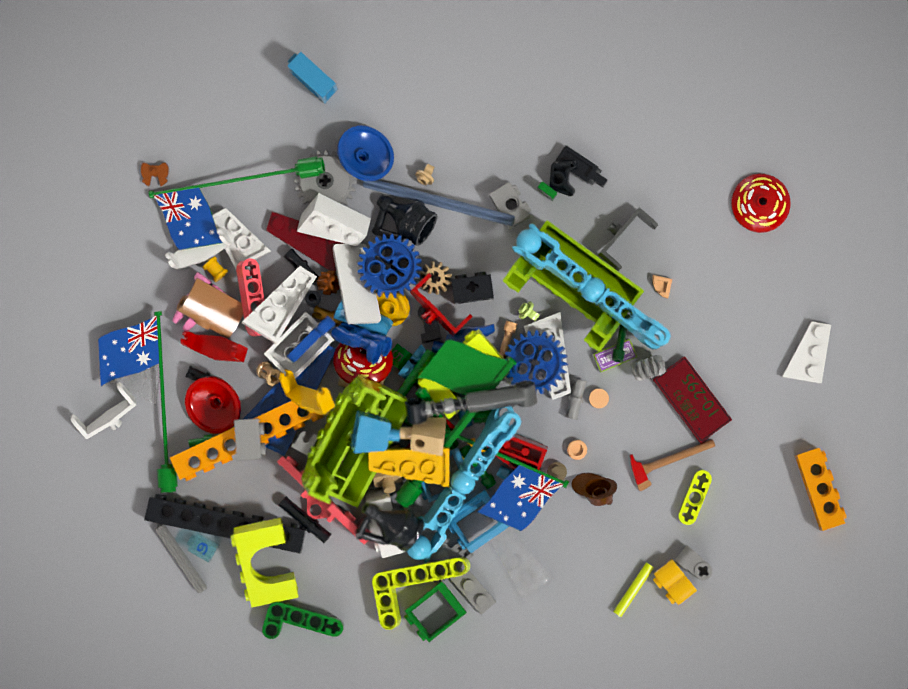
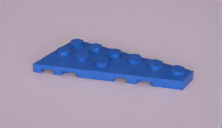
M328 345L295 379L297 385L317 390L334 356L335 348ZM279 382L242 420L254 419L292 400L285 396ZM299 407L298 414L304 417L307 410ZM283 414L280 417V423L284 426L288 425L291 421L288 414ZM269 422L264 423L265 434H269L272 431V425ZM291 428L286 431L287 435L276 439L275 436L268 439L269 443L265 445L266 448L286 456L298 430Z

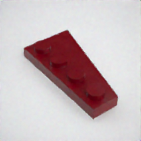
M272 212L266 229L267 232L319 265L336 273L332 248L335 244L345 243L297 232L299 220Z

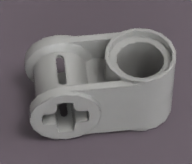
M687 545L674 560L699 580H706L712 575V567ZM706 566L708 574L699 576L700 571L698 568Z

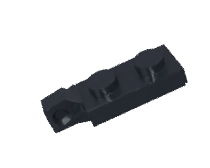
M565 145L556 159L576 160L578 165L570 173L587 184L593 185L595 182L603 188L608 181L600 175L602 170L599 169V166Z

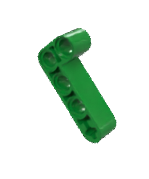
M280 601L274 602L269 606L262 628L263 635L268 639H275L279 636L284 623L331 637H337L343 632L344 623L339 618ZM274 605L282 607V615L276 616L273 614L272 608ZM293 611H299L302 614L300 621L297 622L292 619L291 614ZM317 616L321 619L319 627L311 625L310 620L312 617ZM325 619L329 620L327 624L333 625L334 622H337V626L340 627V630H336V632L334 633L332 632V628L328 626L325 627V630H322L325 624ZM273 624L277 627L275 635L268 634V625Z

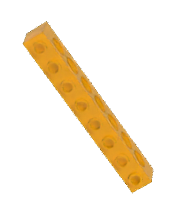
M290 401L254 419H260V423L269 422L272 425V431L269 434L261 435V443L266 445L269 443L268 439L274 436L276 439L287 435V430L291 428L298 430L306 426L304 422L312 419V422L323 418V415L313 412L308 413L305 417H301L298 414L299 406ZM283 414H288L291 421L288 425L284 426L280 423V417ZM235 427L170 457L179 479L185 478L186 481L197 477L196 473L201 470L206 473L214 469V464L221 462L223 465L232 461V456L236 455V448L233 451H229L226 448V443L230 439L236 442ZM211 448H215L218 451V456L215 459L208 457V451ZM194 456L200 460V464L196 468L190 465V459Z

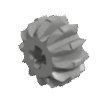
M660 355L646 357L631 364L632 373L635 380L638 381L653 378L666 372L665 362Z

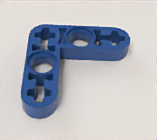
M327 315L286 357L295 363L336 323Z

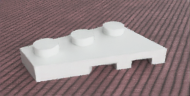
M226 208L213 214L217 229L221 227L226 230L232 243L225 250L235 269L240 261L249 258L257 260L271 252Z
M810 322L782 377L822 383L831 329L830 324Z

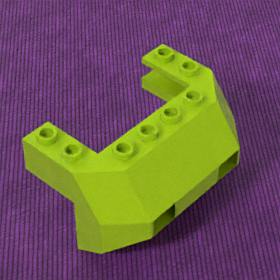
M548 220L543 224L540 231L556 240L560 245L559 250L582 267L587 272V275H592L591 277L602 280L606 289H610L609 292L618 294L634 306L643 294V289ZM541 242L540 249L532 255L544 262L546 255L551 253L552 249L544 242ZM520 256L502 281L510 289L519 293L532 276L539 284L550 289L554 295L561 297L572 308H576L587 319L595 322V325L584 341L591 348L600 352L620 323L605 313L599 304L595 305V303L585 300L581 291H577L578 288L569 286L545 268L542 270L536 269L523 256ZM562 261L557 262V268L564 271L566 269L565 263ZM578 273L573 274V280L580 283L582 281L581 275ZM610 297L605 298L606 305L613 307V299ZM622 309V317L625 318L629 311Z
M357 376L344 389L343 393L337 396L334 410L328 413L324 429L321 428L317 434L318 441L315 447L311 446L310 450L312 451L307 454V463L301 477L307 494L328 504L331 501L330 495L358 508L376 472L369 471L368 452L354 453L351 448L356 410L367 413L370 411L369 413L385 417L391 423L390 429L399 430L407 416L405 402L409 399L378 382ZM388 441L387 449L390 448L393 441Z

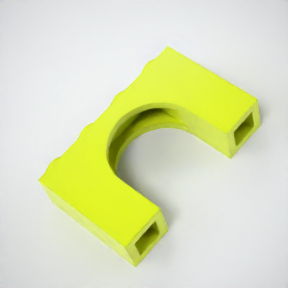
M479 329L477 331L472 330L464 337L466 340L462 343L485 354L504 359ZM418 378V384L420 387L428 390L434 402H439L440 399L444 401L447 398L457 399L459 397L454 391L434 381ZM456 412L445 414V416L450 419Z
M281 517L234 527V535H231V542L233 547H237L238 553H235L237 565L242 567L240 578L242 583H246L247 589L244 590L246 601H250L251 607L298 598V586L294 572L276 576H264L255 571L251 565V558L258 550L285 543V533Z

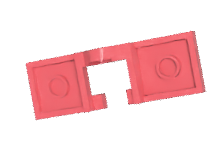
M282 456L277 462L303 486L301 477L304 470L301 471L297 468L299 464L291 456ZM306 490L301 494L303 498L307 499V514L313 519L327 518L329 523L336 518L356 537L355 530L359 526L354 522L356 518L349 511L344 512L332 500L328 504L308 495ZM314 504H318L321 507V513L318 516H314L310 512V508ZM360 540L364 545L368 542V540Z

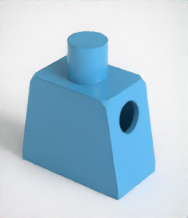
M356 410L351 448L354 453L386 451L388 441H399L400 430L390 429L391 423L385 417Z

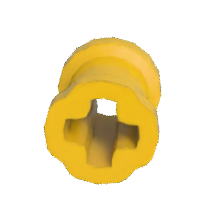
M216 256L211 258L202 267L213 276L215 283L228 273V270L224 269L217 262Z

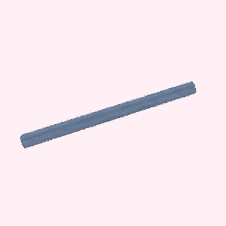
M380 180L363 181V187L417 202L422 201L425 204L509 226L514 224L515 216Z

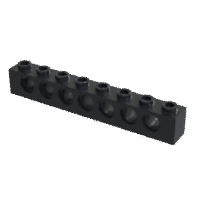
M155 494V497H149L144 520L231 539V535H234V527L241 526L243 522H248L249 524L262 522L264 517L252 515V518L244 517L243 512L234 510L232 514L225 513V508L213 506V510L205 508L206 504L194 502V505H188L186 500L175 498L174 501L166 500L167 496ZM166 505H170L173 509V513L169 517L163 513V508ZM185 509H189L192 512V518L189 521L182 517ZM205 513L210 514L212 517V521L208 525L202 522V516ZM225 517L231 520V526L228 529H224L221 526V520ZM291 523V526L283 525L284 530H287L290 534L288 541L269 547L301 554L306 530L302 529L303 525Z

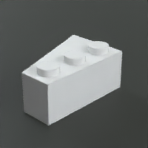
M318 193L301 214L297 232L358 246L367 236L371 218Z
M383 486L366 491V503H374L382 510H394L390 494L384 492ZM371 520L372 522L369 523L371 533L382 536L378 524ZM374 542L377 553L381 552L382 558L406 552L399 550L394 545H381Z

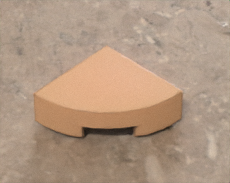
M653 275L652 283L655 291L660 296L668 299L672 279Z

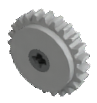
M325 150L324 155L317 151V157H322L324 160L325 173H321L320 176L301 179L300 175H298L299 179H294V182L299 184V186L295 187V190L301 191L297 195L298 198L304 197L303 204L307 202L310 204L318 193L345 205H348L347 198H353L350 192H356L352 185L357 184V181L352 180L354 176L349 174L340 163L339 158L335 157V151L331 155H328L327 150ZM324 177L331 180L330 183H327V186H324L323 183L320 184Z

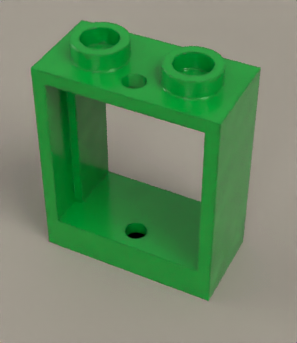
M441 581L405 610L406 615L404 617L411 626L413 624L416 625L419 629L417 634L423 641L427 639L428 642H431L464 616L467 611L445 583ZM439 590L457 614L430 634L412 611Z

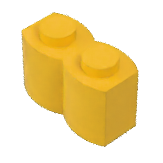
M673 559L653 573L655 576L653 581L659 588L664 587L668 593L665 596L672 604L676 602L680 605L697 591Z

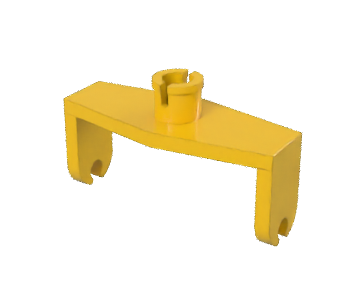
M285 369V376L284 373H280L279 381L285 396L300 408L306 409L309 413L316 412L324 415L335 406L327 388L321 387L322 393H320L318 390L297 385L292 371Z

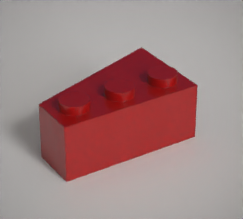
M514 434L510 440L502 445L498 452L540 470L548 446ZM496 456L513 470H515L519 466L499 456Z

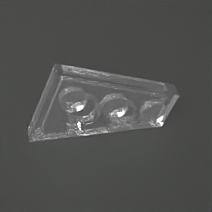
M157 364L140 373L114 379L108 383L117 386L116 384L121 382L130 393L157 404L160 379L159 365Z

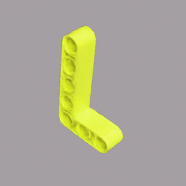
M457 557L377 573L372 579L381 626L386 630H391L398 627L401 623L396 588L464 575L470 570L469 560L465 557ZM457 561H461L464 564L462 572L456 569ZM438 565H442L445 568L444 575L437 573L436 568ZM419 568L423 569L426 573L424 579L419 578L417 575ZM400 572H403L406 575V581L404 583L400 582L398 579V574ZM380 576L386 577V586H382L379 583ZM384 595L389 596L391 599L389 606L383 603ZM388 615L394 617V625L387 623L386 618Z

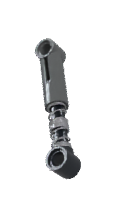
M521 381L514 386L469 392L464 398H447L444 401L440 399L439 402L431 401L430 403V401L425 402L423 398H413L405 402L408 423L421 424L426 422L428 417L433 416V414L439 416L440 413L451 414L454 411L457 413L459 410L466 411V409L472 413L517 405L520 407H530L537 403V395L533 381Z

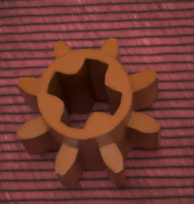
M335 271L321 272L317 279L318 290H323L324 295L337 294V290L340 289L338 276L335 275Z

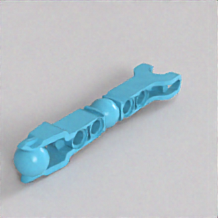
M529 224V229L523 230L518 234L516 239L517 246H512L513 251L523 256L536 269L542 270L545 268L569 286L578 288L577 291H581L585 300L593 302L595 305L599 304L605 313L628 329L648 348L655 350L669 342L671 335L667 328L658 321L643 314L618 294L609 292L610 289H606L602 280L591 277L592 275H587V272L559 250L560 245L556 240L541 232L534 224ZM541 242H544L552 249L551 253L546 255L544 262L532 255L540 249ZM558 261L565 263L566 269L564 271L557 268ZM574 273L581 275L582 281L580 283L573 280ZM606 297H610L613 299V307H609L606 305ZM622 309L629 311V319L622 317Z
M512 406L504 407L507 408V411L501 417L499 416V411L502 408L492 409L487 417L483 431L465 456L463 465L459 466L461 470L456 471L452 475L449 487L441 492L425 516L418 517L424 520V529L427 527L437 532L431 542L421 535L417 542L410 549L406 550L411 558L415 560L424 559L425 563L429 562L432 554L437 552L446 540L445 531L462 506L463 499H466L465 494L470 493L474 489L475 480L478 481V477L485 472L502 445L510 440L520 427L521 419L513 411ZM515 418L514 423L509 425L510 420ZM489 446L487 451L481 452L483 447ZM473 463H478L475 468H470ZM451 496H456L453 501H448ZM445 512L442 517L437 518L439 513Z

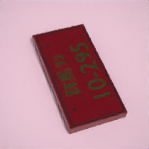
M685 356L669 367L664 374L653 379L654 383L699 443H702L732 421V418Z

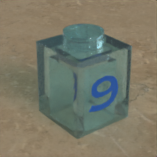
M197 533L196 536L192 535L187 545L190 547L187 551L206 562H210L220 544L201 533Z

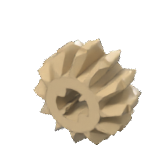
M432 261V268L430 269L425 264L424 268L427 272L420 271L419 274L426 276L430 273L434 276V273H438V278L441 280L439 282L436 280V283H432V278H430L421 288L424 290L429 286L428 294H431L432 290L435 289L436 295H439L438 288L441 287L442 291L446 292L447 289L443 284L451 285V282L445 279L451 278L452 274H444L449 268L445 267L441 270L442 262H439L436 268L435 262Z

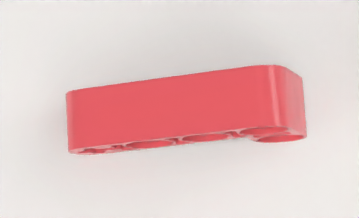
M252 258L240 261L236 267L244 319L253 312L251 310L252 302L258 307L265 300L259 264ZM245 266H250V270H245ZM249 283L254 286L253 293L248 290ZM245 325L249 335L255 337L262 336Z

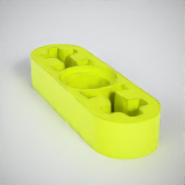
M705 470L697 471L692 478L678 513L679 521L682 524L691 525L697 519L712 481L710 473ZM703 473L705 478L708 479L707 483L703 482L701 488H705L704 492L699 489H693V485L698 486L700 481L697 479V476H702ZM692 492L700 494L701 498L698 503L690 501L689 496ZM686 503L691 506H697L696 511L692 509L690 515L693 516L692 520L688 519L687 522L684 521L685 517L682 516L683 512L687 513L689 507H685Z

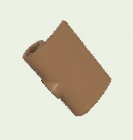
M196 278L188 296L184 295L177 305V311L193 319L199 326L207 330L211 329L225 338H229L233 334L243 316V308L240 301L199 278Z

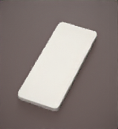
M335 244L332 248L345 318L348 324H376L381 321L376 291L372 294L370 292L371 286L365 288L364 285L367 281L361 282L360 280L364 274H358V270L362 269V267L358 266L357 262L363 261L359 254L365 255L363 247L367 248L365 244H359L358 246Z

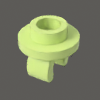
M531 301L523 303L518 310L519 318L521 319L528 317L536 321L540 315L532 310L534 303Z

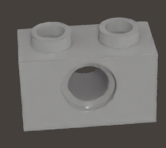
M510 182L489 194L498 212L515 216L513 226L507 225L509 230L530 218L529 212H531L526 201L522 203L519 195L521 193L515 184L512 186ZM508 200H514L517 203V207L514 210H509L506 207Z

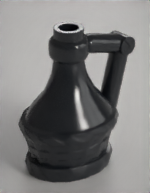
M382 195L377 200V205L381 210L378 213L372 233L381 237L385 234L388 239L393 234L395 240L401 236L402 242L408 239L414 245L420 246L433 231L438 216L436 212L430 211L422 201L399 204L394 202L391 197ZM386 212L394 219L397 233L382 229Z
M367 502L362 508V513L365 516L359 527L355 530V535L358 540L364 539L381 545H394L399 550L406 551L417 542L424 530L425 523L423 519L416 517L408 508L391 511L382 510L378 505ZM370 520H374L378 524L382 536L365 532Z

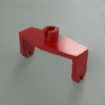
M428 273L410 293L426 310L421 317L423 320L429 317L425 321L427 324L430 325L435 319L454 336L473 316L469 314L455 328L418 291L431 278L432 275Z
M190 331L182 333L184 335V339L181 338L183 346L213 360L244 362L248 348L222 336L198 335Z

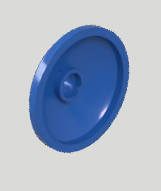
M355 126L345 131L339 139L337 153L340 163L355 178L363 181H376L386 176L391 170L394 163L393 148L388 139L378 130L368 126Z

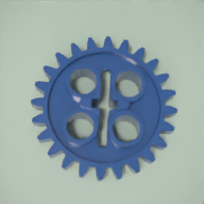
M383 234V240L381 241L378 237H375V244L369 241L370 248L363 247L365 255L359 254L363 261L357 262V265L362 267V269L358 270V274H364L360 280L361 282L367 281L364 287L368 288L371 286L370 292L372 294L377 290L378 297L385 293L386 299L389 298L390 294H393V297L396 299L398 292L404 296V289L410 292L409 285H417L414 278L420 279V275L416 271H422V267L417 266L422 261L421 259H415L419 252H412L415 245L413 244L408 247L409 240L406 239L402 242L401 236L395 240L393 234H391L390 239H387L385 234ZM389 248L393 251L389 257L382 255L384 249ZM375 256L380 257L384 262H386L389 265L393 263V267L399 272L403 273L404 277L398 275L391 268L387 270L386 265L380 262L379 260H376ZM403 259L409 262L406 268L398 266V263ZM373 265H380L381 270L378 273H372L371 267ZM389 276H396L397 282L390 285L387 283V279Z
M538 330L535 331L534 335L531 331H528L527 337L520 334L521 340L519 341L514 338L515 345H508L511 352H505L507 356L512 357L516 361V366L513 365L506 377L508 379L514 378L511 382L512 385L521 381H533L536 393L539 390L540 394L543 395L544 388L551 392V385L558 387L557 379L563 381L560 374L567 373L562 369L563 366L568 365V363L563 362V359L567 358L568 355L561 354L565 347H558L560 341L556 340L553 342L555 336L550 335L547 338V332L545 331L541 336ZM532 345L534 348L533 353L526 355V347ZM539 346H542V350L540 351V353H539V355H538ZM547 351L552 352V359L550 361L544 360V354ZM537 360L540 364L534 366L532 361ZM522 364H526L528 367L525 374H520L519 372ZM541 370L546 371V377L543 380L538 379V373ZM533 371V378L530 380L529 377Z

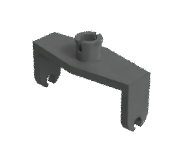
M640 207L623 226L615 220L608 227L607 230L614 234V237L598 254L617 271L622 266L606 251L631 222L638 216L651 228L656 229L658 223Z

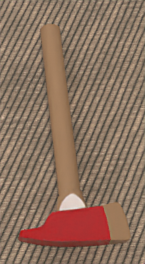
M714 440L706 441L648 464L635 461L633 454H630L631 468L638 490L643 491L652 485L647 477V474L651 471L715 447Z

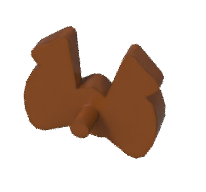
M143 163L141 166V175L144 178L142 182L150 186L152 176H158L160 186L165 185L168 182L166 179L169 175L168 164L162 163L158 166Z

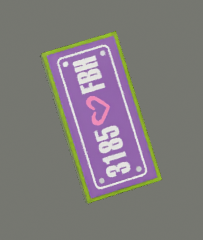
M630 339L624 343L623 350L625 355L621 363L611 360L613 349L616 348V345L593 354L600 373L637 358Z

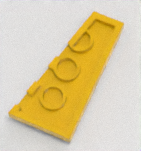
M443 447L442 456L412 451L410 448H389L386 451L368 452V469L377 473L396 475L406 479H415L425 483L449 487V447Z

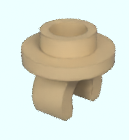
M427 164L424 171L418 170L415 173L417 181L422 185H431L434 182L431 175L435 167Z

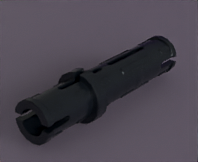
M287 496L278 505L303 525L308 533H312L322 541L323 544L332 535V533L319 524L317 519L314 520Z

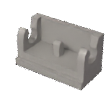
M304 431L291 447L307 455L308 452L311 453L312 450L310 448L311 446L315 447L318 439L317 435L313 434V436H307L305 441H303L306 435Z

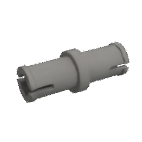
M574 379L572 393L568 397L570 401L565 417L578 420L580 405L584 401L582 397L587 381Z

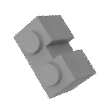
M260 419L234 420L237 461L263 459V455H266L265 443H261V435L265 434L264 423H260Z

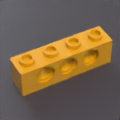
M815 448L794 455L819 530L824 531L845 524L846 513L844 508L839 506L838 500H840V495L837 488H833L831 481L834 478L831 470L826 468L825 462H827V457L824 450L821 451L820 448ZM813 464H817L820 467V472L816 476L810 470ZM820 483L826 485V492L824 494H819L817 491V486ZM826 502H830L833 505V510L830 513H826L823 509Z

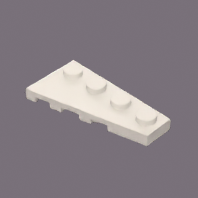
M299 266L242 323L276 344L317 276Z
M561 312L523 326L526 335L528 331H531L534 335L535 331L538 330L541 336L545 331L547 332V338L553 335L555 336L553 342L556 340L560 341L558 347H565ZM539 346L538 355H539L540 351L542 350V346ZM547 351L544 354V360L550 361L552 359V352ZM567 366L562 368L567 373L560 374L563 381L556 380L558 387L551 385V392L549 393L552 400L571 393ZM541 370L543 378L545 379L546 371Z

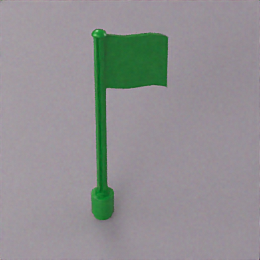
M447 339L418 378L434 381L452 391L467 395L469 392L495 389L513 365L516 366V361L512 357L502 359L491 356L462 342ZM467 411L444 440L443 447L450 448L477 412L470 413V411ZM407 479L397 491L395 500L405 508H408L409 505L412 506L423 492L421 488L423 481Z

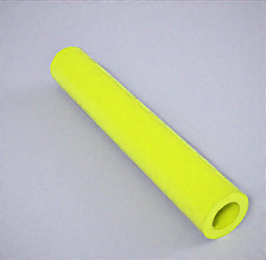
M647 562L645 563L613 611L620 617L623 616L653 571V566Z

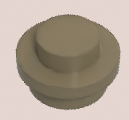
M554 462L548 467L547 474L564 480L567 475V469L562 463Z

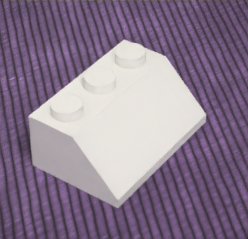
M305 311L280 336L277 343H273L264 352V355L284 375H286L284 370L288 369L293 372L296 379L334 339L326 333L295 363L286 356L318 325Z

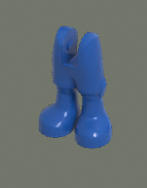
M345 322L335 327L331 332L332 338L339 343L366 350V360L371 364H376L380 355L383 357L387 356L392 347V339L390 337L371 333L366 328L357 327Z

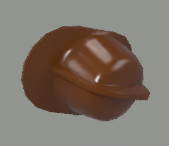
M592 473L579 474L571 483L574 492L586 497L594 506L611 505L613 494L617 490V483L614 480Z

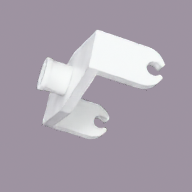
M221 227L217 229V233L220 235L219 238L223 242L221 244L178 250L174 254L166 253L165 256L169 260V265L178 270L209 260L232 244L226 230Z
M121 382L116 385L126 400L107 410L86 427L76 415L70 416L73 425L86 439L109 426L112 430H116L115 425L119 428L122 424L119 418L136 406L135 397Z

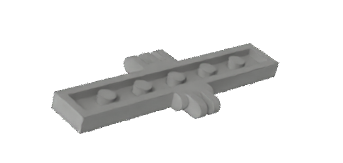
M419 511L415 514L416 517L422 516ZM426 527L421 535L431 542L436 531ZM443 542L437 552L433 553L431 557L434 561L465 557L463 554L468 549L460 551L458 549L461 547L459 543L450 549ZM469 553L465 558L469 560L474 554ZM457 561L456 569L462 572L464 564L461 561ZM438 565L436 571L439 575H444L445 568L442 565ZM470 571L464 575L450 578L481 615L496 603Z

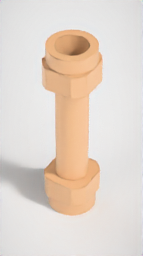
M510 321L505 323L503 330L505 333L499 350L504 359L506 358L505 352L508 351L512 334H515L517 324Z

